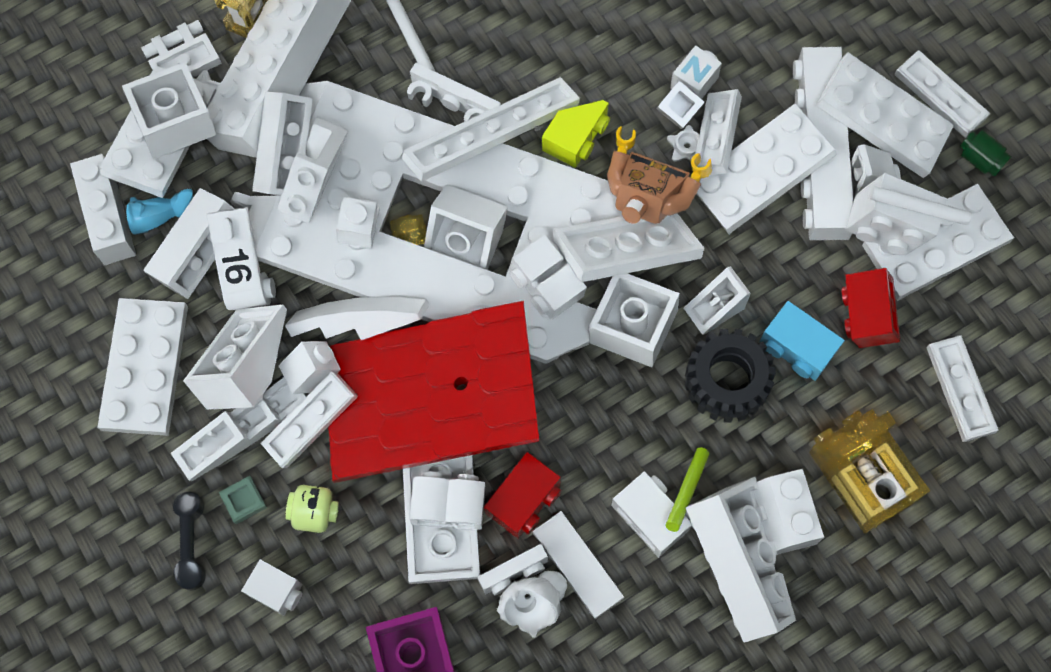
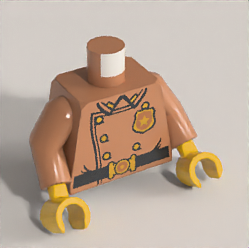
M620 126L616 131L618 150L613 152L607 179L611 193L617 197L615 207L617 210L622 211L623 218L632 224L638 223L640 219L657 224L667 215L671 216L688 209L701 186V183H699L700 179L706 178L712 173L711 159L708 160L706 166L697 167L701 161L700 153L695 154L691 159L693 173L689 177V172L643 155L631 152L629 156L627 150L635 145L636 132L633 129L632 137L629 140L621 139L622 126Z

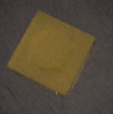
M422 214L406 215L390 221L393 237L416 245L425 243L427 232Z

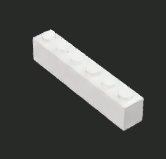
M802 47L799 59L793 62V78L799 81V89L795 91V104L835 148L837 154L801 181V197L807 199V209L803 210V228L809 229V240H849L852 235L851 232L846 231L853 205L848 127L816 106L842 59L841 47Z

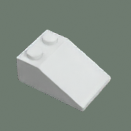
M283 304L237 309L183 380L207 410L255 407L263 399L264 392L272 382L287 311Z

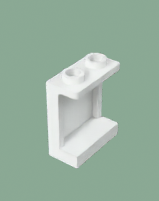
M318 117L316 118L307 141L306 154L297 153L294 157L278 205L280 212L307 223L310 222L343 147L348 132L347 129Z

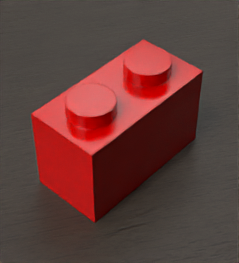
M887 268L846 274V286L842 287V299L845 307L848 306L849 318L845 319V331L848 339L851 338L859 348L900 342L894 278Z
M526 452L484 506L485 514L517 539H519L523 532L529 535L541 519L537 514L546 504L550 507L561 494L562 490L558 488L561 483V477Z

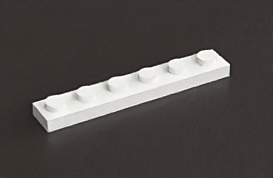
M559 77L403 150L402 159L418 179L423 182L553 119L560 110L578 106L580 98Z

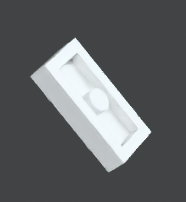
M539 544L478 576L479 584L485 595L491 591L494 596L501 594L512 584V580L522 575L525 578H531L545 569L543 564L548 562V556L542 544Z

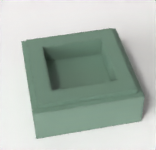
M251 476L219 492L235 524L267 508Z

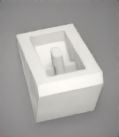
M730 266L720 273L683 309L703 335L744 310L751 293Z

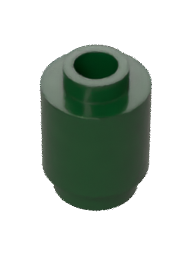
M981 130L979 134L972 131L960 145L964 149L961 156L985 175L989 173L993 177L998 174L1012 157L1005 152L1007 150L1005 146L984 130Z

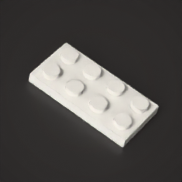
M848 52L840 60L816 106L879 149L889 152L891 157L922 178L931 173L954 126L951 122Z
M155 65L150 75L165 69ZM194 80L206 107H208L216 93V88ZM131 109L99 168L100 175L163 198L190 145L153 159Z
M793 104L731 151L726 174L709 175L706 178H701L699 181L701 186L696 195L725 231L730 234L836 156V150L796 104Z
M978 184L948 198L946 201L947 206L971 212L972 217L968 225L942 219L938 235L907 255L893 254L885 246L875 242L863 243L862 246L877 269L887 268L894 278L897 301L1009 244L1014 239Z
M678 213L671 216L667 215L657 224L640 219L638 223L632 224L627 222L622 216L554 229L552 239L581 282L701 259L704 251L702 244Z
M119 298L97 427L99 430L169 436L188 306L185 302Z
M473 455L403 469L409 584L478 579L477 577L480 576L477 530L413 525L409 520L413 478L422 477L423 472L442 473L443 478L449 480L457 479V476L460 474L474 475Z

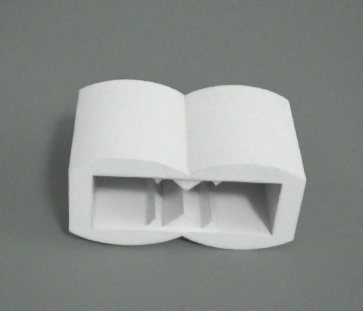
M423 472L422 477H414L409 517L411 524L482 530L485 482L478 481V476L460 474L457 476V479L450 480L444 479L443 474L438 472Z

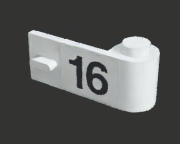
M248 207L207 213L206 216L226 308L228 310H237L270 305L271 298L276 296L275 283L273 278H268L265 272L260 273Z

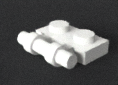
M198 20L188 25L186 23L176 26L178 30L163 37L158 35L151 39V43L141 47L147 59L159 54V56L148 61L152 70L155 65L168 69L186 62L194 78L200 75L203 70L208 71L222 64L206 33L193 38V36L204 31ZM182 41L185 42L184 44H182V45H180V46H177V47H175V48H173V49H171V50H169V51L167 50L168 48H170V47H172V46H174V45H176V44H178V43H180V42H182Z

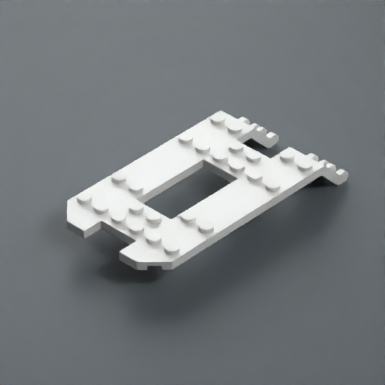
M329 81L306 83L299 95L313 98L308 138L317 117L348 130L339 157L310 222L307 223L280 212L278 205L281 196L279 195L248 196L234 192L230 202L234 207H248L257 258L260 262L358 297L394 296L427 299L429 307L421 319L428 322L469 314L475 310L524 301L530 358L545 364L558 359L559 356L572 350H578L589 345V325L597 309L576 302L556 318L550 320L546 313L541 315L535 309L531 302L532 296L525 287L521 289L513 281L510 275V271H512L510 266L505 277L382 233V228L402 179L404 178L438 191H442L444 186L448 184L508 206L506 215L526 222L514 256L543 235H546L564 258L559 263L561 268L569 263L552 240L554 229L622 217V211L617 210L615 207L617 197L611 193L607 180L503 143L421 182L403 161V150L454 126ZM342 197L377 203L378 217L372 248L338 243L336 227Z

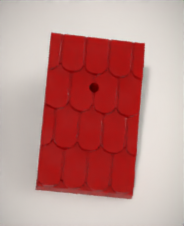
M524 301L475 310L469 314L430 321L424 325L394 330L363 340L359 339L329 346L341 369L338 374L358 395L328 426L333 483L539 442Z

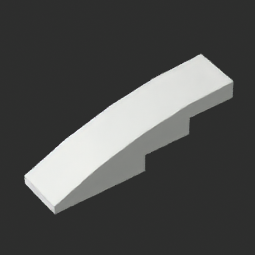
M394 296L359 297L333 301L296 311L285 327L291 337L320 327L326 339L355 329L360 339L363 340L420 320L429 307L427 299Z
M283 377L264 392L263 399L255 407L236 408L231 413L224 411L171 452V455L188 480L193 481L270 433L308 395L306 393L292 394Z

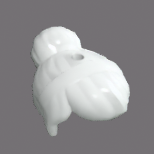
M544 571L538 578L532 577L524 578L517 582L514 581L500 596L497 608L500 619L511 626L518 625L522 631L529 633L532 638H535L541 629L551 626L558 619L561 612L560 600L565 595L567 580L557 571Z

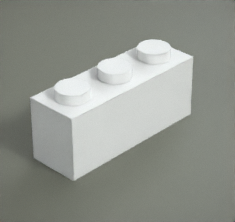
M265 92L252 191L282 196L294 157L297 153L306 154L313 98L280 92Z
M103 154L70 163L93 252L104 265H108L136 256L117 182L100 175L99 168L105 157Z
M200 188L143 271L164 286L189 299L215 260L206 214L232 210L234 208L225 200Z

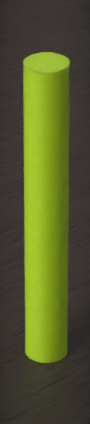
M700 447L696 449L665 525L669 531L677 532L680 529L687 511L685 507H688L709 457V451L705 448Z

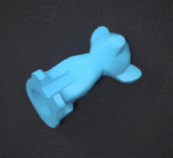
M184 189L174 194L171 199L157 197L138 200L136 197H131L126 209L131 233L133 235L147 233L174 216L180 218L193 199V191L191 189Z

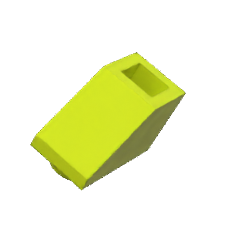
M601 100L558 111L542 136V151L576 168L581 159L587 160L594 147L592 141L597 133L602 135L610 122V117L608 116L609 103Z

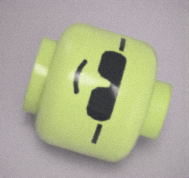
M300 485L295 492L289 493L286 520H291V525L296 530L322 533L328 528L329 522L336 523L339 502L332 501V492L328 488Z

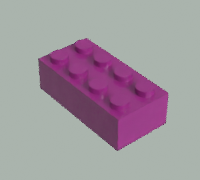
M437 607L366 627L377 672H455L441 615Z

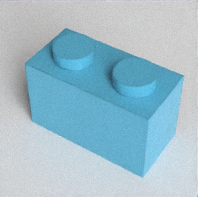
M787 301L764 331L760 342H764L767 346L766 351L772 354L773 357H782L792 364V369L798 375L804 378L810 377L816 381L845 340Z

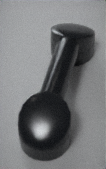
M184 492L176 497L172 505L173 511L180 517V561L174 568V578L180 587L193 591L200 588L206 578L204 568L195 562L194 520L202 515L204 502L196 493Z

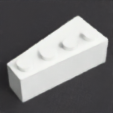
M756 477L726 487L685 507L690 517V523L695 529L703 547L705 558L710 563L718 582L719 590L725 598L732 614L734 625L739 631L743 642L778 633L796 621L784 576L775 570L774 564L777 551L774 541L767 540L762 524L763 521L768 520L764 506H757L753 492L759 489Z

